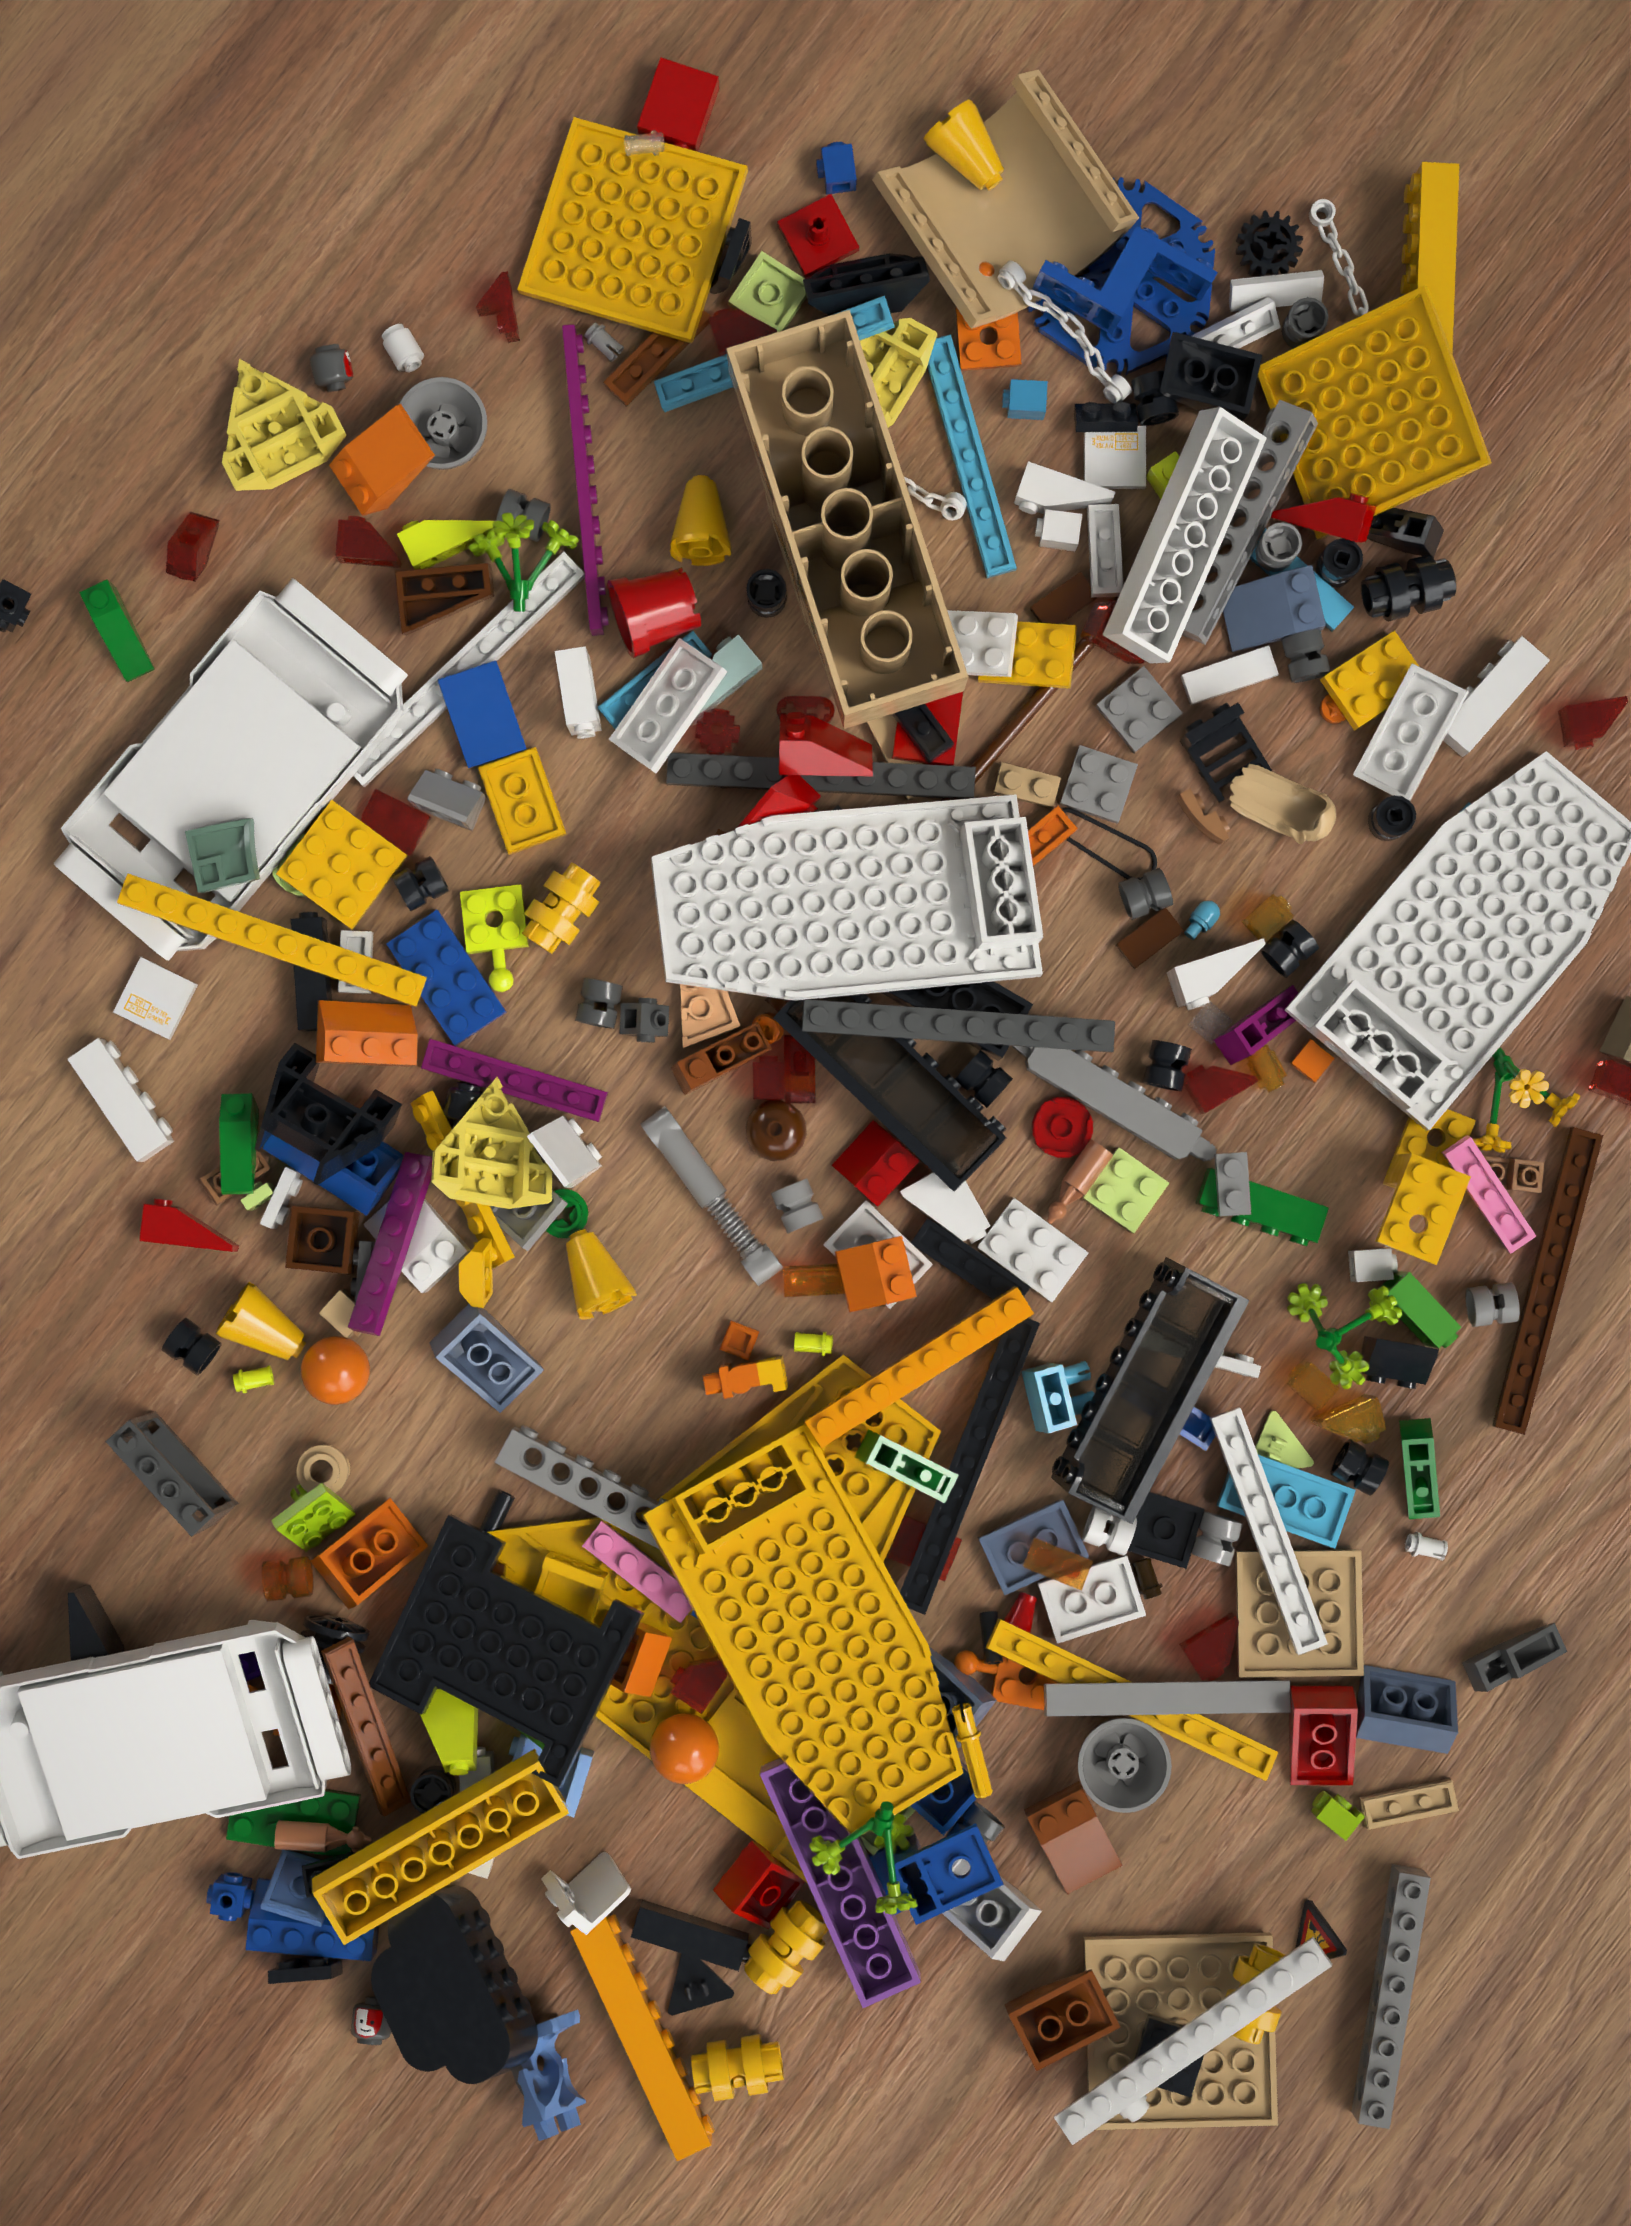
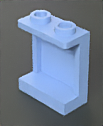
M521 1733L520 1738L514 1736L509 1755L514 1756V1761L533 1749H536L540 1756L543 1749ZM583 1747L580 1748L563 1786L558 1787L569 1811L567 1816L573 1818L576 1814L595 1752Z

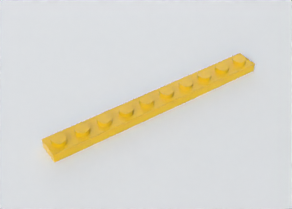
M127 873L117 900L118 904L414 1007L418 1005L427 977L129 873Z
M1001 1619L997 1620L986 1645V1649L1058 1683L1131 1682ZM1200 1714L1127 1715L1263 1781H1267L1278 1755L1277 1751Z

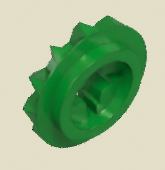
M569 1189L555 1190V1192L568 1203L565 1208L576 1207L569 1214L572 1225L570 1226L564 1219L556 1220L546 1229V1232L557 1238H569L571 1234L583 1230L586 1226L589 1211L586 1201L577 1192Z

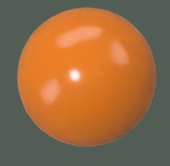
M342 1336L326 1337L314 1343L306 1352L301 1364V1378L306 1390L318 1401L331 1405L344 1404L354 1400L363 1392L370 1376V1363L363 1348L355 1341Z
M681 1713L668 1717L656 1728L650 1742V1756L654 1767L665 1779L677 1784H691L706 1777L714 1768L719 1755V1742L714 1729L706 1720L694 1714Z

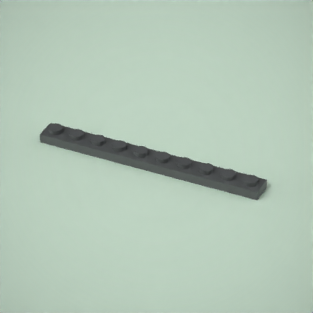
M670 753L667 763L666 783L667 785L769 790L771 786L788 775H779V758ZM873 762V777L800 776L817 792L969 799L974 798L976 767Z
M803 1000L801 1032L1112 1053L1114 1052L1115 1021Z

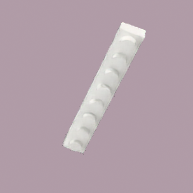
M1237 1407L1210 1417L1212 1427L1296 1654L1300 1655L1327 1645V1640L1241 1408Z

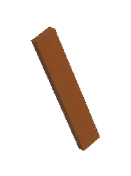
M347 1637L321 1652L378 1810L385 1817L410 1803L411 1799L355 1642L351 1637Z

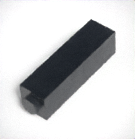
M318 912L299 913V918L291 919V930L328 943L327 920L323 917H318ZM294 965L298 1030L302 1032L317 1031L318 1000L332 1001L331 977Z
M641 1901L631 1938L738 1972L741 1962L746 1963L750 1957L748 1952L751 1944H748L749 1933L649 1901Z

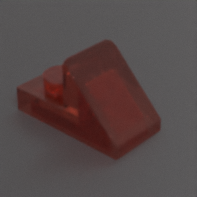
M508 271L501 272L479 301L476 309L479 316L498 314L496 317L499 333H505L508 343L520 341L511 280Z

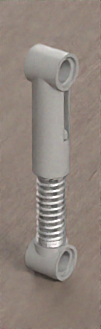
M666 1106L640 1124L667 1159L702 1209L709 1207L707 1211H712L711 1216L714 1215V1220H718L717 1224L722 1225L720 1229H725L724 1233H728L727 1238L731 1237L730 1242L735 1243L733 1247L737 1246V1251H741L740 1256L743 1260L740 1262L755 1283L760 1286L781 1271L783 1266L767 1244L762 1245L760 1244L761 1242H758L757 1238L754 1239L755 1234L751 1235L752 1230H748V1225H744L745 1221L740 1220L742 1216L738 1217L739 1212H735V1207H731L732 1203H728L729 1198H724L727 1190L690 1142Z

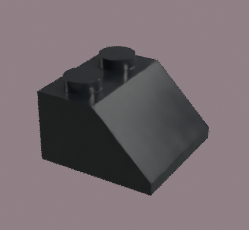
M1364 1336L1361 1354L1363 1355L1362 1360L1369 1364V1369L1361 1373L1367 1374V1381L1385 1384L1386 1378L1398 1380L1397 1386L1416 1389V1383L1426 1385L1437 1359L1439 1349Z

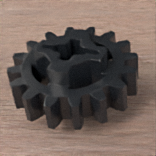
M1265 210L1261 215V219L1254 214L1250 218V224L1244 223L1242 225L1241 232L1243 234H1238L1236 242L1241 244L1236 249V255H1244L1240 265L1245 266L1249 264L1251 266L1248 272L1249 275L1255 271L1259 272V277L1265 276L1266 273L1278 275V271L1281 274H1288L1289 266L1295 268L1298 263L1296 257H1300L1303 252V248L1298 246L1302 243L1303 236L1295 235L1299 225L1290 226L1291 217L1289 215L1284 220L1279 219V211H1276L1273 217H1269L1267 210ZM1267 227V229L1262 232L1257 231L1261 228ZM1267 242L1272 243L1271 248L1273 249L1267 248ZM1277 258L1282 259L1280 262L1272 263Z

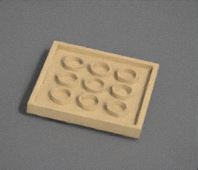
M1360 1549L1293 1550L1328 1643L1300 1655L1295 1652L1259 1551H1235L1238 1677L1364 1676L1362 1555Z

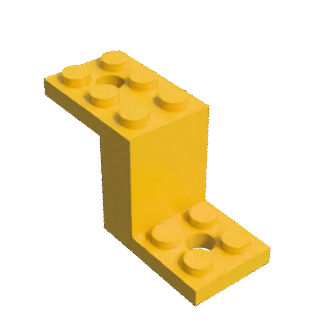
M1447 1109L1430 1129L1439 1130L1443 1136L1442 1143L1434 1147L1427 1140L1430 1130L1426 1131L1412 1118L1408 1117L1383 1181L1384 1185L1395 1188V1192L1375 1242L1437 1265L1471 1176L1453 1170L1441 1152L1466 1135L1470 1136L1476 1120ZM1414 1215H1420L1425 1220V1228L1420 1233L1413 1232L1409 1227V1221Z

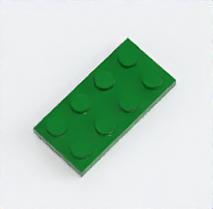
M326 1789L323 1797L230 1815L226 1840L275 1847V1830L278 1820L329 1823L330 1826L348 1834L356 1826L361 1794ZM345 1844L327 1852H301L334 1857L351 1852L352 1848Z

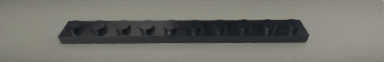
M1027 1318L1003 1333L948 1469L959 1476L946 1502L943 1503L936 1500L901 1588L900 1594L909 1609L924 1615L926 1614L1040 1325L1039 1322Z

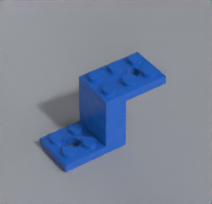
M1136 226L1101 291L1096 289V285L1089 279L1084 277L1077 278L1068 273L1069 270L1061 263L1055 261L1051 263L1045 260L1032 290L1047 295L1055 303L1106 332L1113 334L1147 271L1199 301L1207 292L1218 272L1212 269L1213 267L1209 262L1200 258L1194 259L1185 254L1186 251L1181 246L1162 241L1153 230L1145 227L1141 229Z
M976 1823L923 1848L916 1834L906 1837L910 1847L903 1851L899 1846H896L897 1850L893 1855L896 1881L900 1882V1891L903 1894H912V1898L916 1899L918 1905L916 1908L909 1909L916 1925L1004 1885ZM884 1847L874 1855L872 1853L869 1854V1857L887 1896L889 1875ZM964 1859L969 1862L970 1869L965 1875H956L952 1871V1865L956 1860ZM897 1908V1913H896V1914H898V1913H900V1912H903V1911H900V1910Z

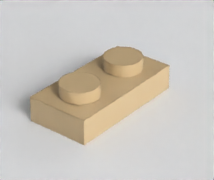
M1001 762L993 794L1000 796L1016 794L1017 800L1053 809L1061 777Z

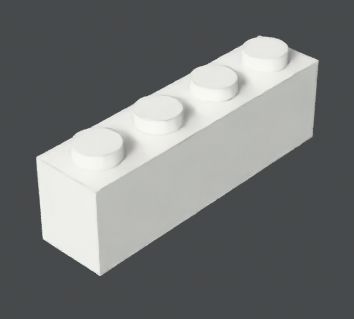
M1523 636L1515 642L1508 640L1497 653L1501 656L1497 663L1493 665L1489 662L1478 674L1477 677L1481 681L1475 688L1469 685L1465 689L1469 693L1443 739L1461 757H1464L1475 747L1550 661Z
M97 1038L69 1057L68 1061L137 1162H145L174 1142L170 1135L173 1133V1130L165 1118L161 1117L159 1119L153 1108L156 1105L147 1092L142 1093L135 1083L139 1080L129 1066L124 1067L119 1060L121 1053L117 1046L111 1040L107 1042L105 1039Z

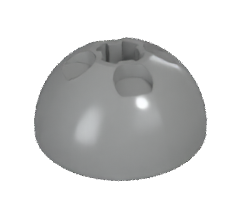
M435 377L419 382L403 396L399 404L403 406L435 454L426 467L438 470L453 469L464 465L479 452L487 433V415L480 397L471 387L453 378Z
M1132 1718L1111 1719L1098 1725L1085 1738L1078 1756L1079 1778L1089 1797L1101 1807L1120 1813L1136 1812L1153 1804L1165 1791L1171 1775L1170 1752L1161 1735L1148 1724Z

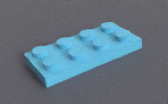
M1258 1454L1286 1531L1335 1549L1356 1490ZM1228 1471L1217 1506L1245 1516Z

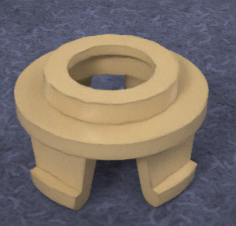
M328 1444L317 1445L305 1451L297 1464V1478L302 1488L309 1492L320 1484V1482L315 1481L311 1477L310 1468L315 1461L325 1460L332 1466L333 1473L331 1478L323 1484L334 1493L338 1492L350 1475L349 1459H346L337 1448Z

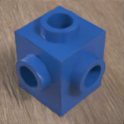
M236 1872L221 1874L214 1884H210L208 1888L206 1902L211 1904L210 1914L218 1915V1919L223 1921H236L237 1918H241L252 1906L255 1893L251 1889L252 1878L243 1877L242 1874ZM225 1896H229V1897H231L232 1900H224V1899H225Z

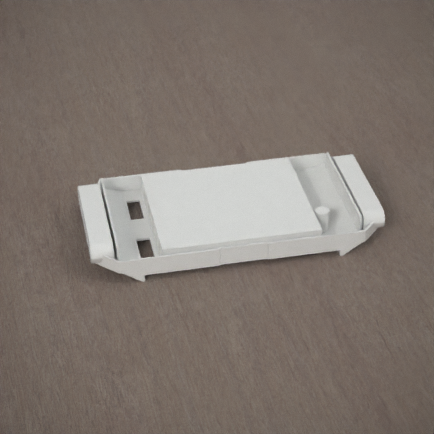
M294 578L289 581L277 597L259 590L190 673V686L142 743L130 745L61 827L70 844L57 858L54 865L164 959L169 961L177 951L205 949L216 939L215 937L118 904L117 900L127 873L191 895L174 880L184 868L194 876L185 831L236 820L254 819L255 849L260 879L214 890L212 892L215 894V897L210 901L239 912L283 860L286 852L317 815L335 798L385 737H389L404 712L401 683L408 674ZM119 813L151 839L142 851L138 850L109 825Z
M249 1620L247 1625L156 1643L153 1646L96 1658L89 1657L3 1675L2 1671L0 1672V1847L8 1846L18 1859L123 1838L132 1828L206 1813L215 1818L323 1797L327 1780L351 1774L350 1756L316 1640L313 1636L304 1637L278 1622ZM255 1651L266 1689L249 1692L239 1654ZM278 1729L288 1761L287 1766L272 1768L262 1735L263 1731Z

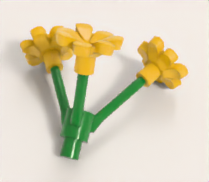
M1498 1048L1492 1055L1495 1061L1493 1066L1496 1072L1490 1123L1486 1126L1485 1135L1472 1140L1477 1147H1481V1151H1490L1493 1148L1498 1153H1505V1149H1512L1511 1142L1503 1141L1498 1137L1499 1125L1497 1124L1502 1083L1511 1080L1509 1087L1512 1091L1509 1094V1098L1512 1103L1518 1102L1521 1108L1529 1107L1530 1100H1533L1537 1105L1544 1101L1554 1110L1549 1122L1554 1127L1558 1126L1568 1109L1573 1108L1577 1104L1580 1095L1574 1093L1573 1096L1569 1095L1567 1098L1560 1099L1553 1092L1549 1094L1546 1091L1549 1088V1083L1543 1080L1544 1073L1538 1070L1532 1073L1527 1069L1520 1070L1514 1065L1511 1057L1506 1056L1502 1048Z

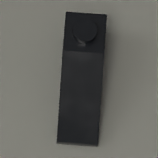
M1391 508L1373 517L1367 539L1405 553L1419 556L1431 555L1434 558L1444 529L1433 515Z

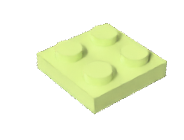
M761 251L729 299L728 305L772 334L783 331L787 328L807 297L803 284V279L805 278Z
M1118 1147L1087 1194L1083 1196V1199L1131 1233H1135L1167 1188L1169 1182Z

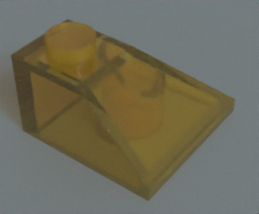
M1366 1393L1309 1418L1311 1424L1356 1442L1362 1441L1363 1444L1379 1439V1433L1387 1430L1378 1397Z

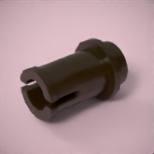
M1151 1558L1133 1562L1132 1567L1135 1570L1141 1588L1139 1594H1143L1144 1599L1161 1595L1160 1588L1163 1585L1158 1583Z

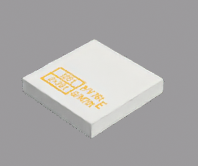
M1138 426L1137 432H1084V481L1106 489H1145L1146 426Z
M140 957L113 1012L171 1040L198 984Z

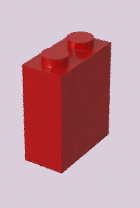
M660 57L637 125L638 135L698 152L720 89L719 76Z

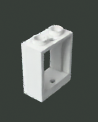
M586 646L555 651L566 726L571 736L577 735L578 739L594 737L595 732L602 731L597 708L591 659Z

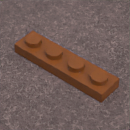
M704 309L694 339L712 321L711 316ZM653 332L603 383L627 407L690 343Z

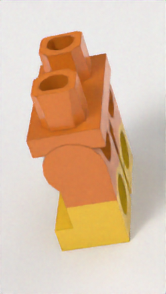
M783 1356L744 1362L735 1365L733 1368L731 1363L722 1364L718 1368L719 1372L708 1373L703 1376L706 1395L723 1392L724 1399L734 1397L736 1393H745L751 1387L772 1384L774 1392L784 1391L788 1388Z

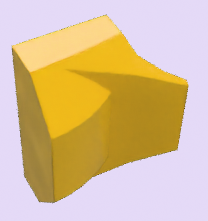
M482 1238L479 1242H473V1249L459 1263V1292L471 1307L484 1308L493 1294L492 1239Z

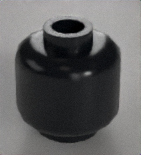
M457 1082L456 1086H452L447 1090L443 1112L447 1118L452 1119V1126H456L482 1095L483 1092L480 1091L481 1086Z

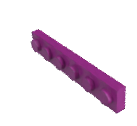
M433 1039L429 1040L421 1066L422 1069L484 1088H488L493 1080L498 1077L503 1086L501 1090L504 1094L600 1122L608 1092Z
M409 1152L404 1154L348 1324V1328L353 1331L380 1336L431 1181V1156Z

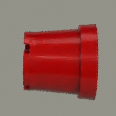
M682 567L631 580L622 577L608 580L607 582L613 614L624 645L632 658L649 652L651 646L701 627L700 612L696 614L693 612L697 599L686 572H683Z

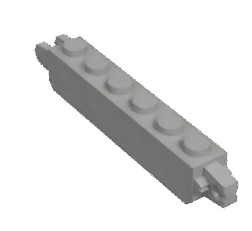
M1012 1046L1027 1058L1025 1064L1029 1072L1174 1160L1185 1158L1189 1154L1203 1161H1211L1214 1158L1217 1150L1215 1149L1216 1146H1213V1144H1210L1209 1141L1200 1136L1203 1130L1197 1127L1199 1122L1185 1113H1182L1180 1117L1170 1111L1172 1108L1171 1104L1159 1097H1156L1155 1100L1144 1095L1146 1089L1133 1081H1129L1127 1085L1117 1078L1119 1073L1106 1065L1099 1068L1091 1063L1093 1057L1084 1051L1076 1050L1073 1052L1066 1049Z

